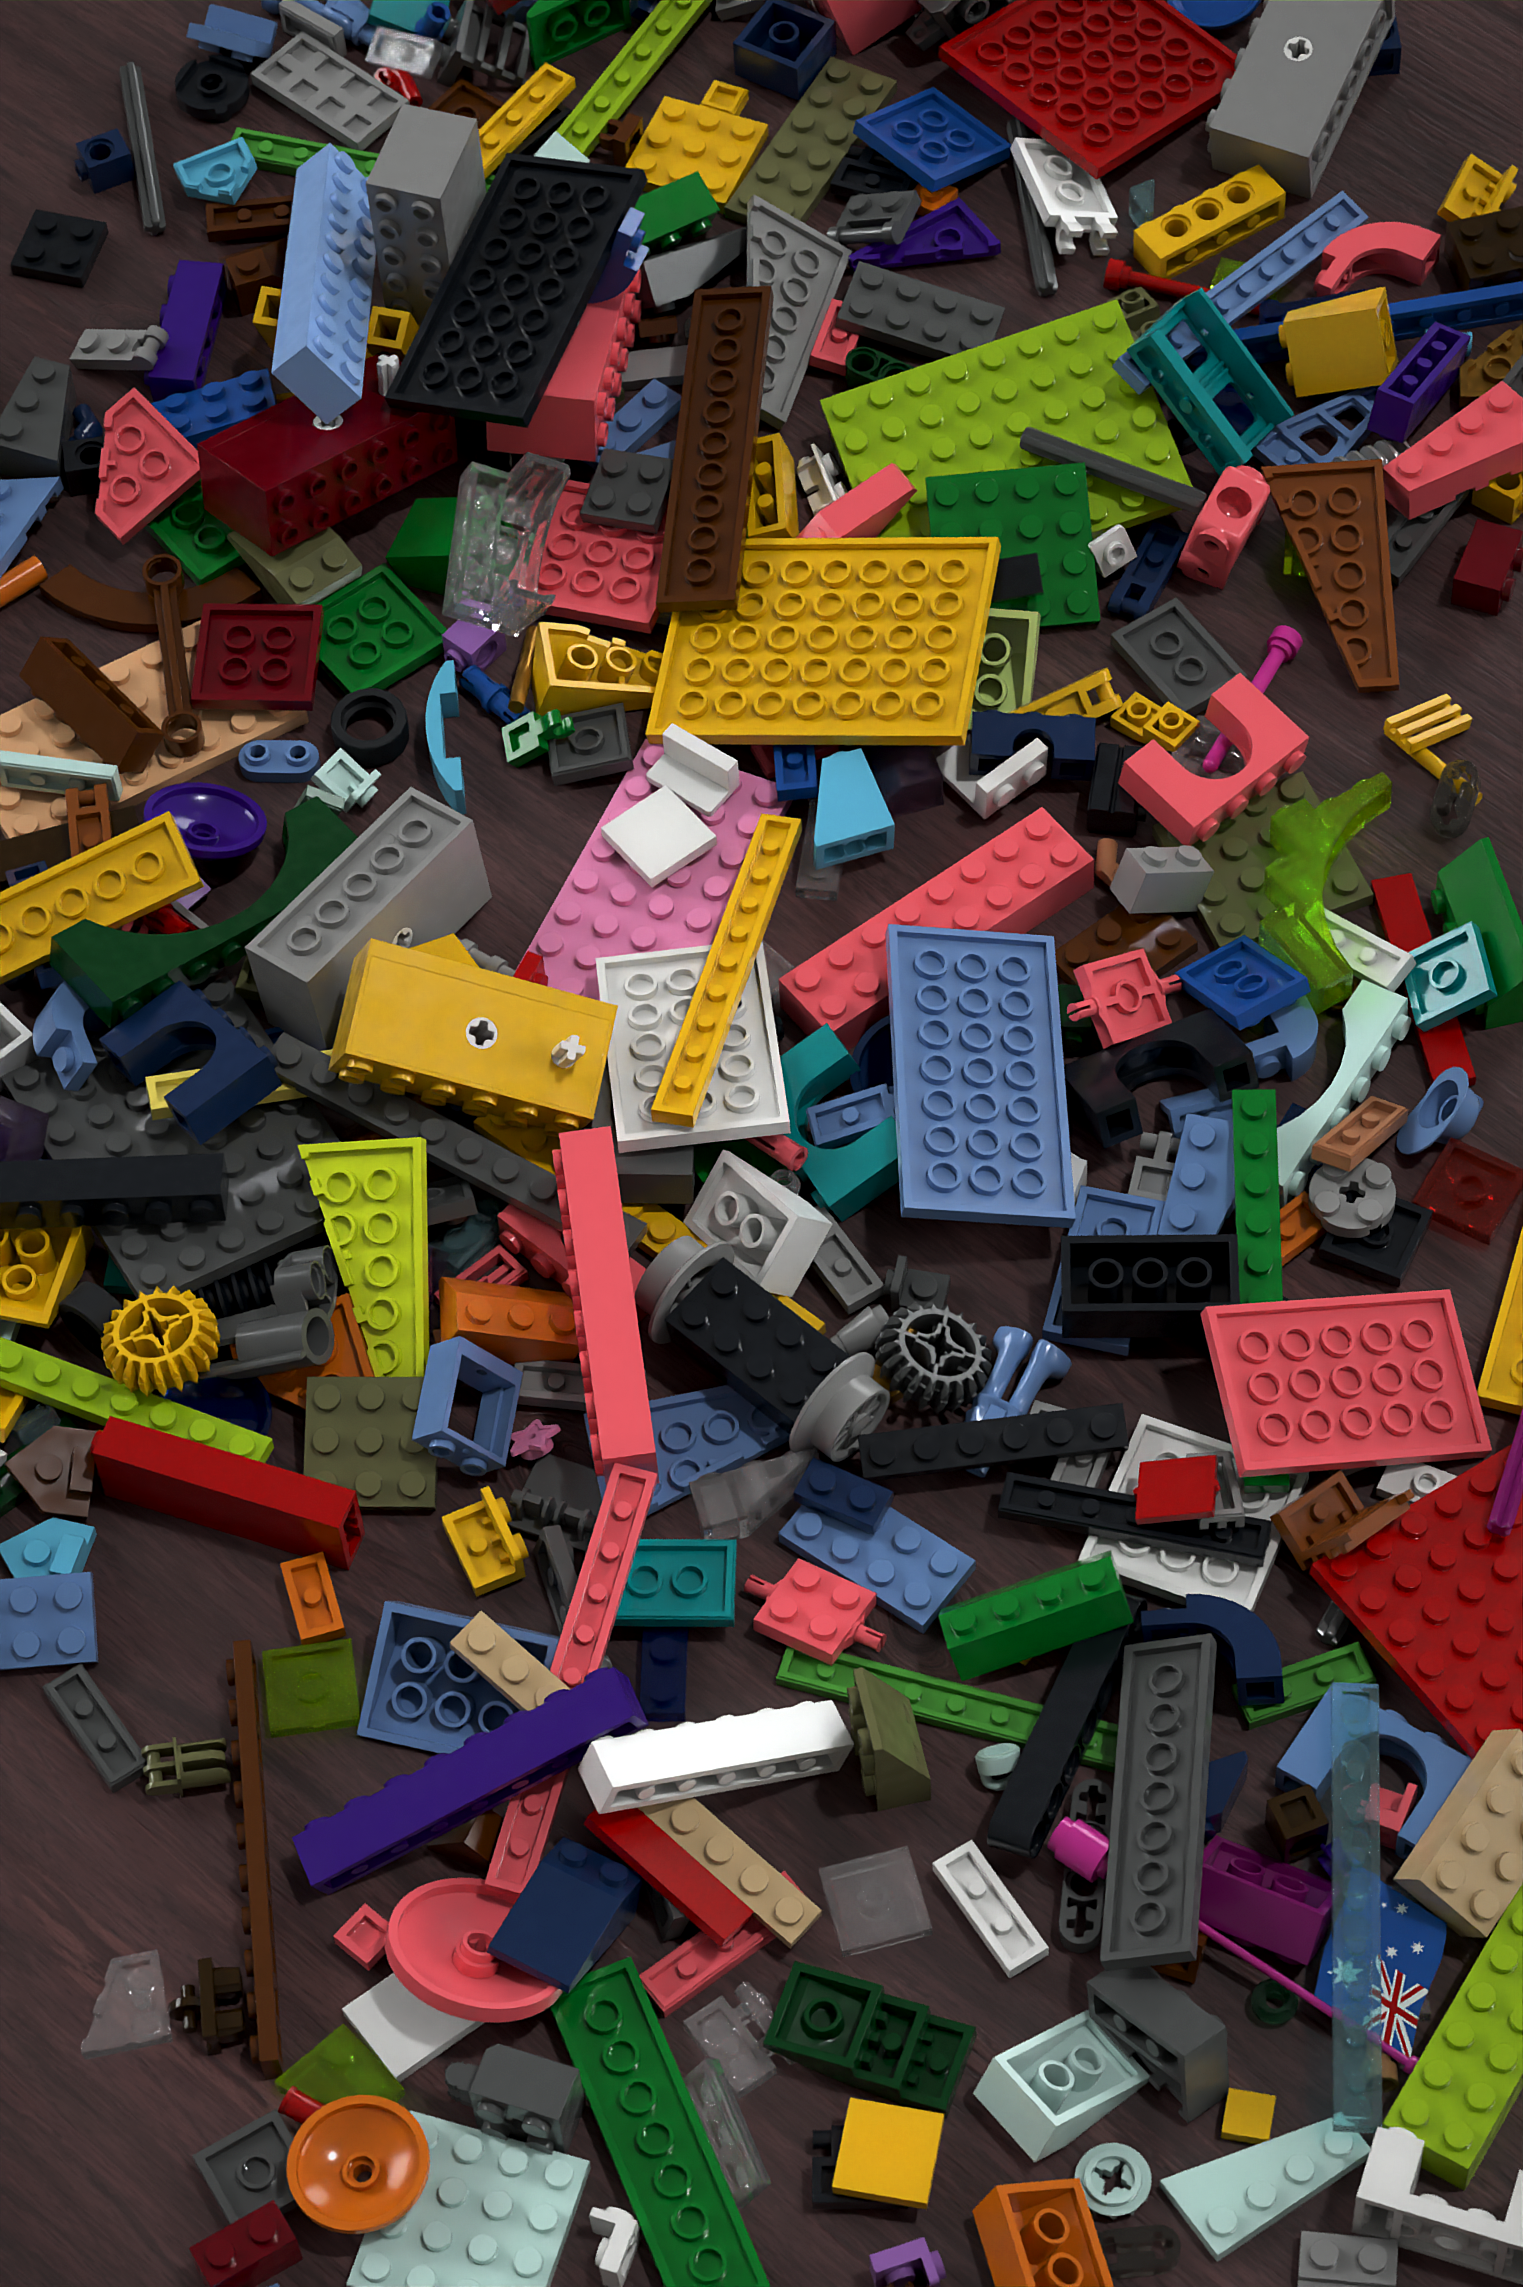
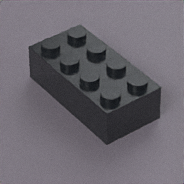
M1237 1234L1061 1236L1062 1338L1206 1337L1200 1315L1206 1306L1240 1304Z

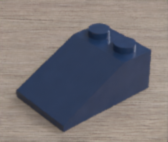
M563 1836L538 1865L490 1942L487 1953L569 1993L635 1918L644 1878L624 1865Z

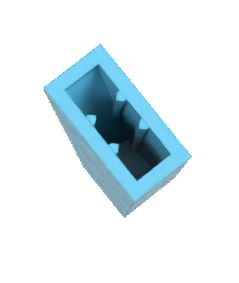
M859 748L848 752L840 751L830 757L823 758L814 833L813 865L815 869L819 870L893 849L895 823L862 749Z

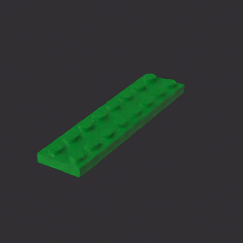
M631 1956L585 1974L569 1993L563 1991L549 2009L572 2065L579 2069L582 2089L663 2286L771 2287Z

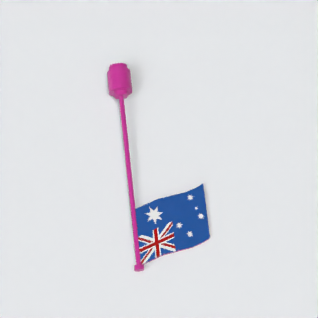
M1065 1817L1050 1837L1047 1848L1055 1853L1054 1858L1091 1883L1098 1877L1104 1880L1107 1878L1110 1839L1080 1819L1073 1821L1069 1817ZM1351 1862V1875L1347 1896L1325 1945L1315 1994L1313 1995L1199 1920L1198 1931L1404 2065L1403 2071L1410 2075L1419 2061V2058L1415 2055L1411 2056L1419 2013L1442 1960L1447 1923Z

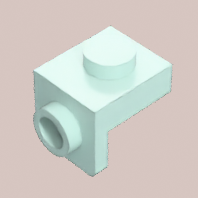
M339 748L310 780L321 790L345 798L343 810L347 813L355 803L363 807L376 794L378 789L373 784L381 776V773L375 769L369 775L343 749Z

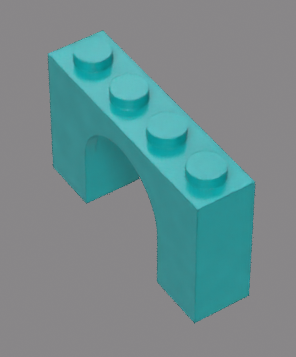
M826 1023L780 1056L791 1132L784 1135L808 1149V1157L805 1163L795 1172L803 1183L810 1179L814 1184L816 1190L810 1194L820 1208L825 1207L828 1212L832 1210L840 1221L843 1222L899 1182L896 1120L891 1115L858 1140L842 1148L823 1149L809 1143L806 1109L817 1105L825 1095L848 1080L850 1075L861 1070L841 1040Z

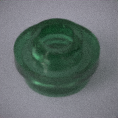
M1271 1978L1262 1981L1253 1990L1251 1997L1252 2010L1257 2018L1264 2023L1270 2025L1284 2024L1290 2021L1298 2010V1996ZM1271 1998H1277L1282 2001L1283 2006L1273 2009L1266 2002Z

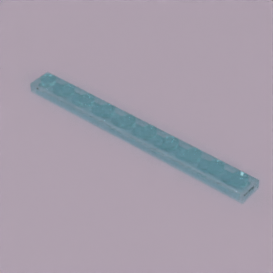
M1332 1682V2131L1376 2133L1377 2127H1382L1379 1684Z

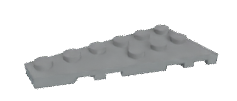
M753 194L747 202V287L771 286L774 295L760 419L780 430L787 421L832 298L834 299L849 261L848 255L852 251Z

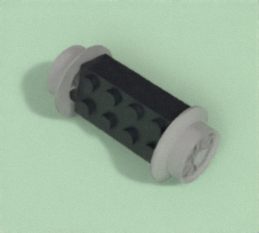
M682 1236L667 1245L644 1272L634 1296L635 1304L651 1316L648 1327L650 1339L657 1344L674 1342L789 1433V1447L796 1455H805L818 1449L832 1461L840 1462L859 1449L858 1435L872 1434L882 1420L890 1401V1393L872 1379L875 1370L874 1357L867 1352H860L849 1356L734 1266V1250L728 1243L716 1242L705 1248L692 1237Z

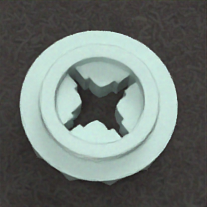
M1119 2143L1098 2145L1083 2155L1075 2171V2178H1080L1088 2206L1094 2215L1099 2213L1107 2215L1114 2220L1118 2216L1128 2213L1133 2215L1143 2202H1147L1152 2180L1150 2168L1143 2156L1127 2145ZM1123 2167L1121 2184L1126 2188L1115 2187L1105 2196V2181L1100 2176L1104 2175L1111 2178L1115 2172L1118 2173L1119 2169Z

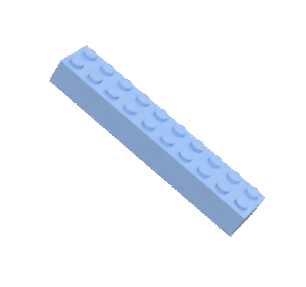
M331 143L298 167L296 171L271 373L326 425L362 397L376 258L366 189L368 177H365L355 168L353 160L347 153L339 152Z

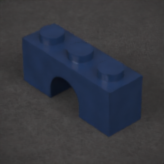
M998 710L973 711L969 741V775L986 776L1038 738L1048 747L1047 759L1051 768L1050 779L1091 781L1095 763V718L1083 717L1079 714L1053 716L1043 715L1038 712L1014 714L1002 713Z

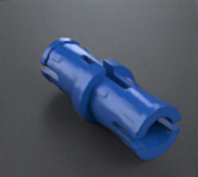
M477 665L468 667L462 673V676L469 681L467 682L464 678H460L459 684L481 702V707L487 713L491 714L493 712L507 725L531 712L525 707L521 713L511 712L508 709L511 696L509 688L503 683L499 685L494 682Z

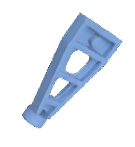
M1381 385L1355 389L1276 425L1251 450V453L1265 466L1331 462L1337 456L1345 457L1348 452L1356 451L1372 432L1367 429L1377 389ZM1353 407L1365 418L1350 431L1334 417ZM1324 428L1338 441L1328 454L1320 456L1299 438L1314 429Z

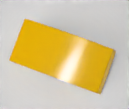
M1135 691L1123 703V706L1119 707L1110 717V727L1145 745L1154 739L1166 751L1175 752L1200 727V721L1168 701L1163 707H1160Z

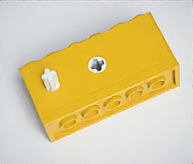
M371 938L353 960L328 1071L339 1073L338 1078L348 1083L363 1084L364 1080L380 1084V1090L389 1094L404 1095L405 1091L421 1095V1101L427 1104L445 1106L446 1102L462 1106V1112L476 1117H486L487 1113L503 1117V1123L509 1126L527 1128L529 1124L544 1128L543 1133L550 1137L559 1138V1133L581 1130L594 1119L618 1006Z

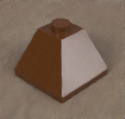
M288 237L218 258L219 263H224L227 283L241 316L255 313L261 286L282 289Z

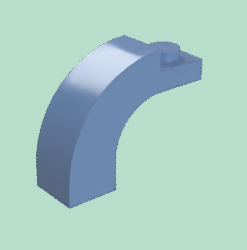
M66 981L59 985L36 1018L33 1027V1044L37 1056L50 1057L52 1059L63 1089L79 1091L98 1064L85 1031L101 1032L108 1026Z

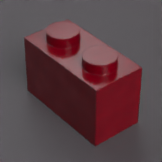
M1477 519L1453 579L1451 604L1495 616L1498 615L1503 601L1510 602L1516 584V579L1512 578L1514 572H1522L1523 531Z
M274 2200L189 2247L196 2269L206 2287H256L303 2260L297 2239Z

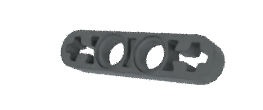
M1086 1779L1080 1782L1074 1788L1072 1794L1070 1819L1073 1821L1080 1819L1110 1839L1113 1792L1109 1785L1097 1779ZM1089 1795L1098 1796L1099 1803L1096 1806L1095 1822L1087 1821L1086 1802L1089 1799ZM1065 1866L1059 1918L1060 1941L1071 1952L1087 1953L1093 1950L1100 1941L1106 1879L1098 1877L1095 1880L1098 1887L1092 1895L1079 1896L1073 1892L1071 1885L1082 1876ZM1077 1909L1086 1910L1085 1926L1087 1930L1084 1932V1937L1074 1936Z

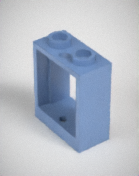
M461 1336L430 1345L412 1440L427 1448L431 1455L447 1459L459 1466L463 1473L471 1476H483L486 1472L505 1467L523 1372ZM457 1379L482 1392L473 1441L448 1428Z

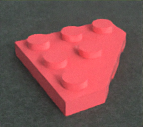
M135 387L105 412L103 426L105 429L104 448H101L98 476L100 479L99 499H96L95 514L98 520L123 545L201 479L198 450Z

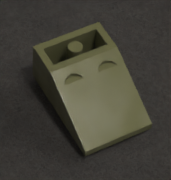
M863 1667L853 1669L854 1687L847 1688L850 1705L848 1713L852 1728L850 1729V1737L854 1743V1754L860 1757L862 1767L860 1776L865 1796L874 1795L877 1811L931 1800V1780L910 1699Z

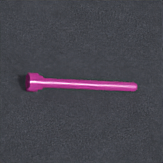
M1280 625L1273 630L1268 638V656L1251 682L1262 693L1265 692L1280 665L1295 658L1300 650L1303 639L1295 629ZM1222 732L1202 763V767L1207 773L1217 771L1233 745Z

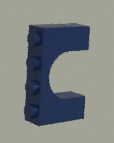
M181 980L99 1039L114 1068L135 1087L143 1082L145 1077L151 1076L180 1055L197 1050L214 1051L212 1057L202 1069L164 1096L178 1126L200 1146L282 1085L275 1071V1068L279 1065L271 1051L264 1045L258 1048L254 1039L244 1027L240 1026L236 1029L232 1020L222 1008L219 1007L214 1010L210 1001L200 989L197 988L195 991H192Z

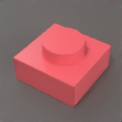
M364 1903L333 1935L335 1944L369 1971L386 1954L385 1938L389 1922Z

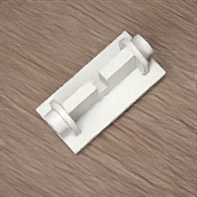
M813 443L811 447L814 456L801 458L798 461L796 472L806 494L813 493L807 499L815 516L820 510L846 494L848 490L842 482L838 483L836 476L841 472L833 456L830 453L824 455Z

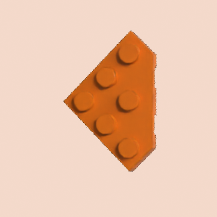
M346 1293L337 1296L336 1307L330 1319L335 1335L334 1348L331 1357L326 1363L241 1380L306 1411L307 1377H375L367 1354L368 1347L361 1326L357 1324L352 1310L354 1305L350 1294ZM230 1344L229 1347L233 1359H238L236 1344Z

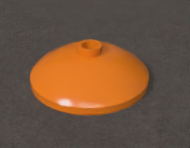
M374 2095L347 2096L321 2107L302 2124L291 2143L287 2157L288 2184L302 2212L321 2227L344 2234H363L377 2231L404 2216L421 2196L430 2171L429 2145L418 2121L400 2104ZM365 2171L372 2173L369 2180L365 2182L357 2181L360 2173Z

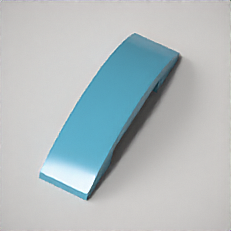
M454 660L445 661L440 668L429 693L426 707V734L431 766L437 785L451 808L460 814H466L461 758H446L444 718L460 717Z

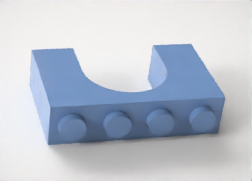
M1333 1682L1278 1763L1275 1787L1287 1793L1310 1784L1319 1802L1340 1770L1350 1761L1372 1754L1387 1755L1401 1760L1416 1773L1424 1791L1422 1798L1397 1835L1395 1855L1406 1860L1472 1762V1759L1468 1755H1463L1449 1747L1446 1741L1432 1732L1424 1733L1409 1725L1407 1720L1393 1710L1384 1711L1368 1702L1367 1698L1358 1690L1350 1687L1343 1688Z

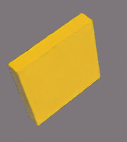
M850 2098L832 2183V2193L927 2210L944 2125V2114Z

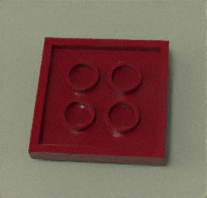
M203 603L190 699L192 709L313 711L324 620L323 606L310 604Z

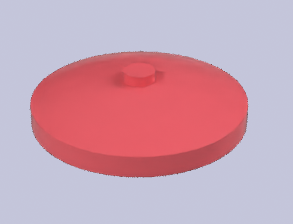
M448 1878L433 1881L417 1887L399 1901L392 1912L386 1932L385 1951L387 1960L398 1980L413 1995L429 2006L449 2015L472 2021L489 2023L512 2022L532 2017L544 2011L556 2002L563 1993L562 1990L487 1953L490 1942L518 1898L485 1889V1879Z

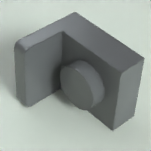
M898 1255L895 1270H887L884 1284V1295H890L891 1313L896 1312L900 1307L907 1309L914 1301L923 1307L924 1304L931 1300L937 1309L942 1308L947 1302L951 1278L950 1275L909 1269L907 1256Z

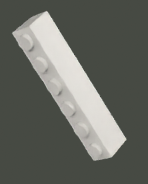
M832 1700L817 1703L805 1701L794 1707L777 1710L765 1708L754 1714L736 1717L725 1715L713 1721L696 1724L694 1722H685L673 1728L656 1731L644 1729L633 1735L616 1738L604 1736L591 1742L578 1767V1771L598 1814L839 1771L854 1743Z

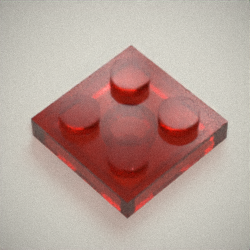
M1451 1137L1412 1203L1432 1210V1220L1490 1246L1523 1190V1169Z

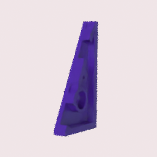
M959 197L911 222L900 244L886 245L884 242H874L848 255L849 267L855 272L859 261L879 268H891L995 256L1001 253V242Z

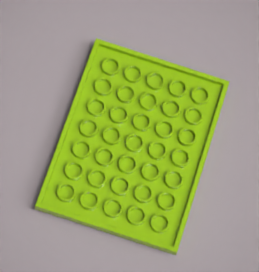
M1116 299L820 400L821 409L851 489L891 463L896 464L917 489V492L876 538L930 537L925 477L1062 465L1021 449L1020 439L1027 427L1038 429L1192 487L1153 387H1149L1139 395L1112 368L1116 360L1126 353V349L1134 343L1118 300ZM1086 473L1093 540L1117 524L1126 529L1182 510Z

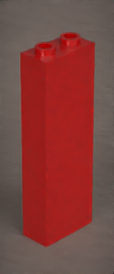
M109 1416L104 1429L98 1430L93 1437L90 1452L93 1455L97 1467V1475L100 1477L106 1496L303 1557L323 1552L327 1564L348 1571L365 1535L358 1498L354 1490L113 1416Z

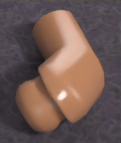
M1103 838L1097 842L1095 874L1110 887L1119 867V864L1116 862L1118 843L1113 839Z

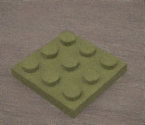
M307 1377L303 1475L356 1491L360 1510H437L438 1457L431 1455L427 1448L412 1440L424 1377Z

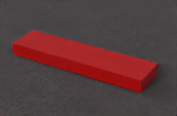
M639 1808L598 1814L597 1809H595L587 1816L584 1825L718 1946L722 1947L751 1920L754 1911Z

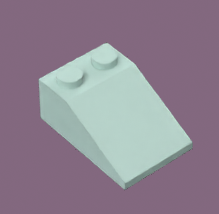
M1088 2009L993 2057L973 2094L1034 2162H1037L1070 2144L1149 2081L1150 2075L1132 2056L1129 2059L1089 2016Z

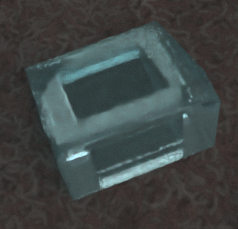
M1154 179L1135 185L1129 191V216L1138 228L1143 223L1154 220Z

